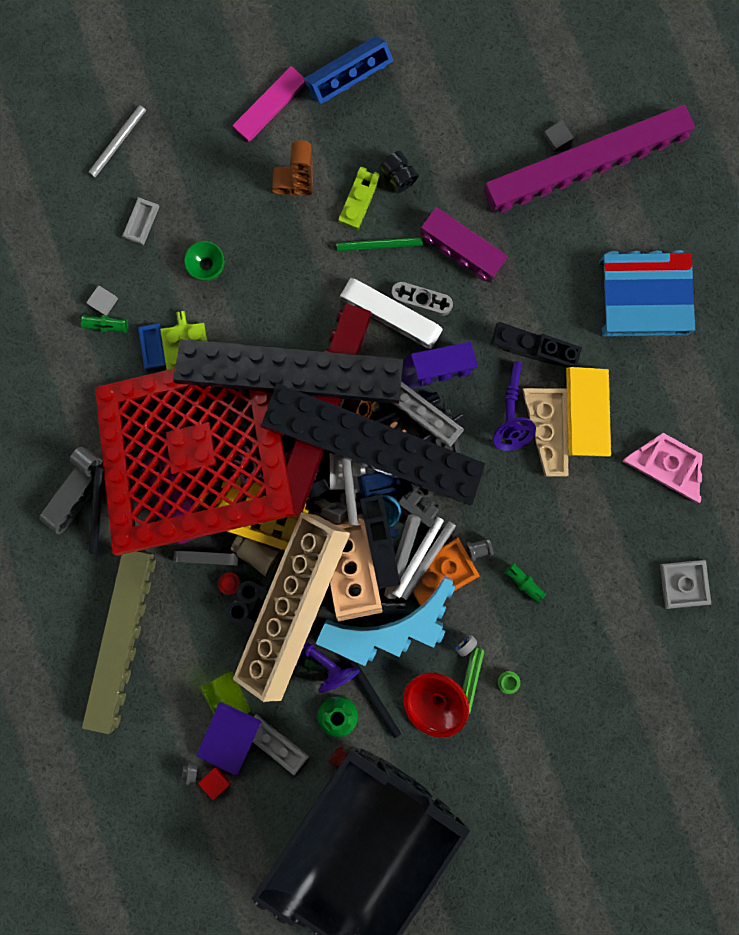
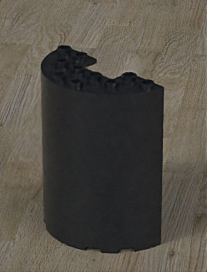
M352 747L253 894L252 900H254L253 902L258 908L262 910L267 909L273 913L275 919L283 924L288 923L292 926L296 921L300 926H307L312 929L315 935H403L470 830L459 817L454 819L455 815L445 803L438 798L434 801L428 789L382 758L379 761L375 760L376 757L371 752L362 748L358 752L359 749Z

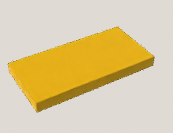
M566 368L568 456L609 457L611 456L609 369Z

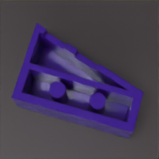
M471 342L410 354L403 360L401 382L409 388L426 386L436 381L445 382L454 376L463 378L471 375V371L478 367Z

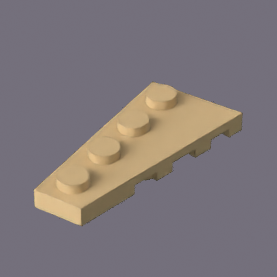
M523 388L522 393L529 419L536 426L534 438L544 476H569L567 389Z

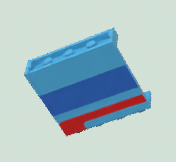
M677 250L671 253L652 251L649 254H641L640 251H631L627 254H619L617 251H611L604 254L599 260V264H604L606 324L602 327V336L689 335L695 331L692 253H684L682 250Z

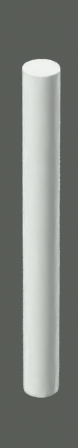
M435 518L433 525L428 530L401 577L400 585H397L392 593L396 597L400 598L442 526L443 519Z

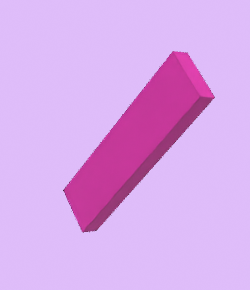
M290 66L233 124V129L247 142H250L306 85L304 77Z

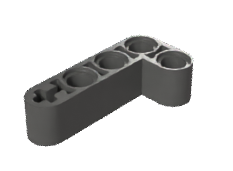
M79 447L71 454L69 460L75 466V469L40 515L39 520L56 534H61L68 528L91 497L94 487L95 467H103V459L85 447Z

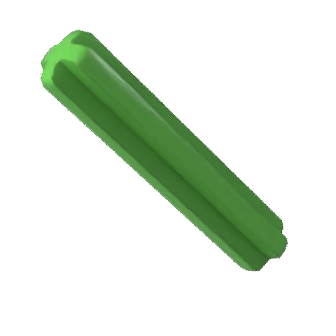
M478 647L471 651L463 685V691L469 702V714L484 655V650Z

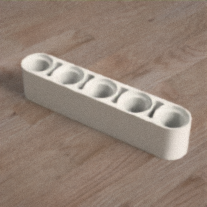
M353 278L349 279L339 297L347 304L371 311V317L429 349L433 348L443 330L438 324Z

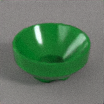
M200 241L193 244L187 250L184 258L185 267L189 274L200 281L214 280L224 269L223 252L212 242ZM204 259H210L213 262L210 270L201 269L200 264Z
M341 695L331 696L319 707L318 723L321 729L329 736L343 737L351 733L356 727L358 711L355 704L349 698ZM334 712H341L344 715V722L342 724L335 725L332 723L331 715Z

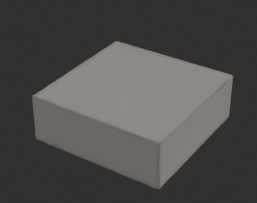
M98 285L87 301V304L103 315H108L118 298Z

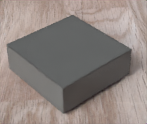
M560 121L543 133L554 151L570 143L574 138L563 121Z

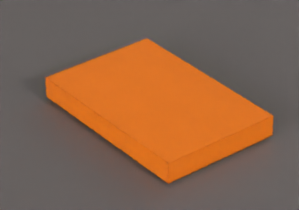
M459 538L442 546L412 591L420 606L436 591L444 575L453 579L454 591L480 577Z

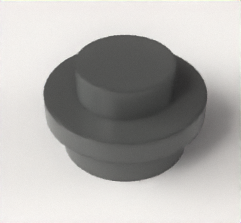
M187 761V765L182 766L181 780H185V785L195 783L197 764H192L191 761Z

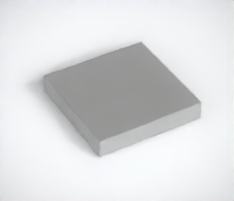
M706 560L660 564L665 609L711 605Z

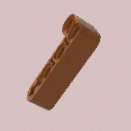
M302 140L291 143L290 167L273 168V193L280 195H302V193L305 196L312 195L314 171L311 143Z

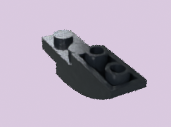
M502 322L496 323L491 341L492 345L507 349L509 353L568 368L577 367L582 350L580 346L545 334L537 335Z
M377 495L362 498L360 501L378 589L400 585L383 496Z

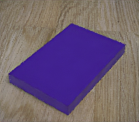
M220 701L196 757L237 776L262 721Z

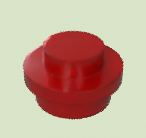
M232 572L223 574L218 581L220 591L227 595L235 594L241 585L238 575Z

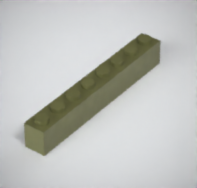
M136 551L121 556L82 729L110 734L119 726L121 715H118L119 707L123 706L126 693L123 692L124 685L129 682L131 670H128L129 663L134 660L136 648L133 647L134 641L138 639L141 631V626L138 625L140 616L143 617L146 609V603H143L145 594L148 595L151 587V581H148L150 572L153 573L156 565V560L153 559L154 554Z

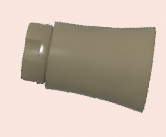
M240 535L236 537L230 549L231 552L237 554V557L246 561L265 577L271 574L282 555V550Z

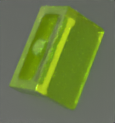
M232 671L200 686L213 715L220 701L246 714L251 711L239 684L233 680L234 674Z

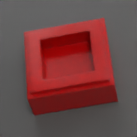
M217 766L198 782L212 800L231 784Z

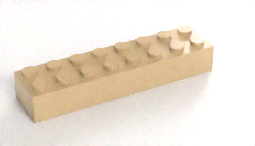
M300 513L233 677L235 682L263 702L282 700L350 535L349 532L317 515Z

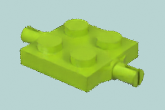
M181 311V316L180 312H176L178 325L160 329L167 370L174 369L176 366L180 339L207 341L205 324H188L185 311Z

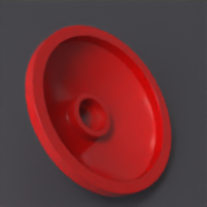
M433 672L423 673L412 679L405 689L403 697L405 712L413 725L423 733L433 737L445 738L457 734L465 726L469 717L467 696L463 689L448 676Z

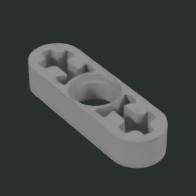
M398 282L392 288V298L400 304L440 316L448 315L452 310L453 301L446 294L405 282ZM401 288H404L405 293L411 295V290L415 292L413 294L412 301H408L410 299V296L403 295L402 298L398 297V293L395 291H400ZM418 294H425L428 297V302L423 305L419 304L416 301V296ZM432 296L436 297L434 302L441 303L442 300H445L446 305L449 307H445L444 310H441L440 305L435 303L433 304V308L429 307L432 301Z

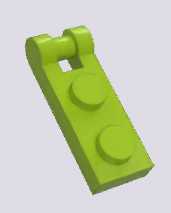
M360 167L338 223L359 230L381 174L376 172L373 174L368 172L366 168ZM363 180L370 182L369 187L362 185Z

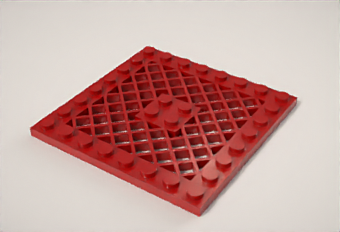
M175 368L95 387L112 551L114 555H123L295 515L281 435L260 427L273 392L249 390V399L244 396L248 390L240 389L237 392L231 388H223L219 395L215 397L210 394L215 387L207 386L204 390L199 385L174 383ZM186 390L183 395L179 393L180 391ZM195 390L201 393L196 402L189 399ZM228 393H231L235 397L228 405L223 399ZM165 395L162 400L158 398L159 396ZM175 395L180 399L176 403V405L172 407L168 403ZM207 397L213 400L208 410L201 406ZM144 400L141 405L136 403L137 401ZM154 400L159 404L154 409V411L151 412L147 409V407ZM240 400L248 403L242 412L235 409ZM187 402L192 407L185 415L180 410ZM132 405L137 407L138 409L132 417L126 415V412ZM219 405L226 408L220 417L213 414ZM166 407L171 412L163 420L159 415ZM198 410L205 413L199 422L192 419ZM251 410L253 411L254 420L247 416ZM232 412L238 416L233 425L226 422ZM146 413L149 417L142 425L137 422L141 415ZM176 415L183 418L177 427L170 424ZM210 417L217 421L213 427L207 422ZM123 418L128 420L125 426L123 423ZM155 420L162 423L156 432L149 429ZM244 420L251 424L245 433L238 429ZM189 422L194 425L186 427ZM136 425L140 429L133 438L128 433ZM222 425L229 428L223 438L216 434ZM167 428H170L173 431L166 432L167 440H165L161 436ZM255 429H256L257 440H255L254 438L250 437V436L252 435V433L255 431ZM147 432L148 434L152 435V437L148 441V443L144 445L140 442V440ZM234 433L242 436L236 446L229 442ZM125 437L131 441L127 447ZM214 438L220 441L216 448L214 444ZM159 440L162 443H164V445L159 450V452L156 453L152 450V448ZM247 440L255 444L249 453L241 450ZM138 445L143 449L135 458L130 454ZM225 446H228L233 450L225 459L219 454ZM258 450L260 453L261 462L254 458ZM167 452H169V460L164 458ZM150 453L155 457L147 466L142 461ZM238 453L245 457L239 467L232 463ZM128 458L133 461L130 467L128 466ZM217 459H219L223 464L216 472L211 468L218 467ZM160 461H163L167 465L159 474L154 469ZM251 461L258 465L252 475L244 471ZM140 465L145 471L137 479L133 476V473ZM229 466L236 470L230 480L222 476ZM199 471L195 477L189 474L192 472ZM207 471L214 475L208 485L200 481ZM170 472L173 476H177L173 482L166 478ZM261 472H263L264 483L257 479ZM152 473L158 478L149 487L145 484V481ZM241 474L249 478L243 488L235 484ZM185 476L192 480L186 490L179 487ZM130 479L136 482L132 488ZM219 479L227 483L220 493L213 489ZM164 481L170 486L164 495H161L157 490ZM254 482L261 486L256 496L248 492ZM197 485H200L205 489L196 498L191 493ZM141 487H144L148 491L142 500H139L135 495ZM232 487L239 491L233 502L226 498ZM175 490H178L183 494L174 503L169 498ZM211 492L217 498L211 506H208L204 503V500ZM155 494L161 499L154 508H151L147 503ZM244 496H247L250 499H252L241 502ZM189 497L195 503L187 512L181 507ZM133 500L139 503L135 509H133ZM222 501H225L229 504L226 506L219 507ZM167 502L173 507L165 517L159 512ZM200 506L207 509L204 511L196 512ZM145 507L151 512L143 522L137 517ZM178 511L185 514L182 516L174 517ZM156 516L163 519L160 521L152 522ZM135 521L141 525L135 526Z

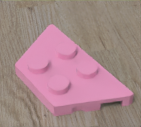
M662 433L623 459L622 462L693 502H701L700 483L702 482V473L700 468L702 466V454L667 434Z

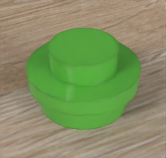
M505 671L498 678V687L506 694H513L520 688V678L512 671Z

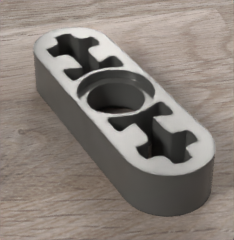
M174 551L173 562L238 565L237 554Z

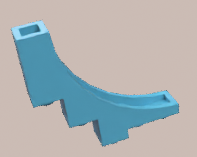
M444 575L436 591L423 605L395 622L380 626L357 627L343 625L327 619L316 644L363 666H366L368 660L373 661L377 651L374 646L400 657L401 652L406 653L411 640L408 637L434 648L436 642L440 643L445 633L442 630L443 623L436 619L442 618L446 606H443L446 597L450 599L454 592L453 579Z

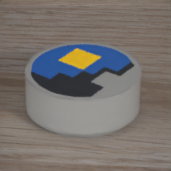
M472 635L467 636L457 645L456 652L461 657L468 655L476 647L477 640Z

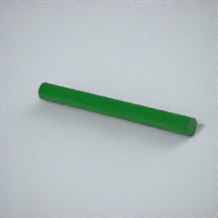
M423 238L337 243V251L423 246Z

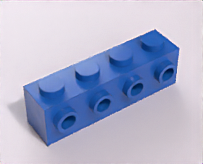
M375 36L303 79L311 97L319 104H322L337 94L346 91L359 81L366 79L374 72L383 69L386 65L393 62V58L387 42Z

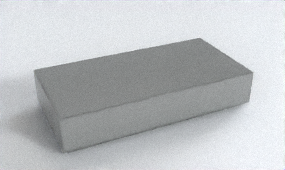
M138 197L122 237L144 246L159 205Z

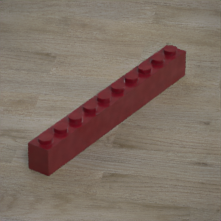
M346 303L344 310H340L336 322L339 324L336 330H332L329 342L332 343L330 349H325V352L358 355L371 320V311ZM312 396L314 398L320 399L322 401H325L338 407H340L341 402L343 400L339 398ZM293 439V442H295L293 451H288L285 462L288 463L286 468L295 513L294 516L289 518L298 520L300 513H303L324 451Z

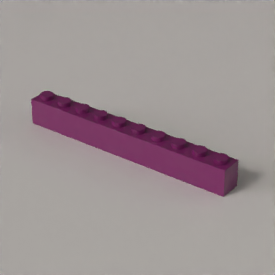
M684 104L489 181L485 185L484 192L493 213L499 211L500 213H505L516 204L525 205L531 202L534 197L540 196L542 198L549 195L554 189L559 188L563 190L574 181L579 180V182H583L589 179L592 174L597 172L599 174L606 173L612 166L617 164L619 166L626 165L632 158L638 157L641 159L649 155L650 151L658 149V151L664 150L670 146V143L675 141L677 143L684 142L690 138L695 125Z

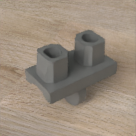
M416 487L408 493L404 492L398 502L404 508L401 511L402 514L406 517L409 514L416 515L421 519L420 524L423 522L428 527H431L440 505L430 500L426 506H423L419 501L424 494Z

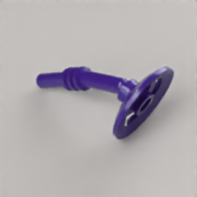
M518 361L513 362L510 383L506 387L508 390L505 392L507 394L505 395L506 422L495 431L493 436L495 446L504 451H512L525 446L533 439L536 433V426L532 420L528 418H515V401L518 400L516 396L519 394L517 391L520 389L518 388L522 367V363ZM518 421H522V422H525V423H527V424H523V425H522V424L519 423ZM504 437L511 440V443H503L500 440Z
M305 642L301 654L307 657L311 656L329 670L327 672L329 677L318 688L319 693H325L343 685L360 672L359 668L341 670L339 666H336L334 662L315 649L313 644Z

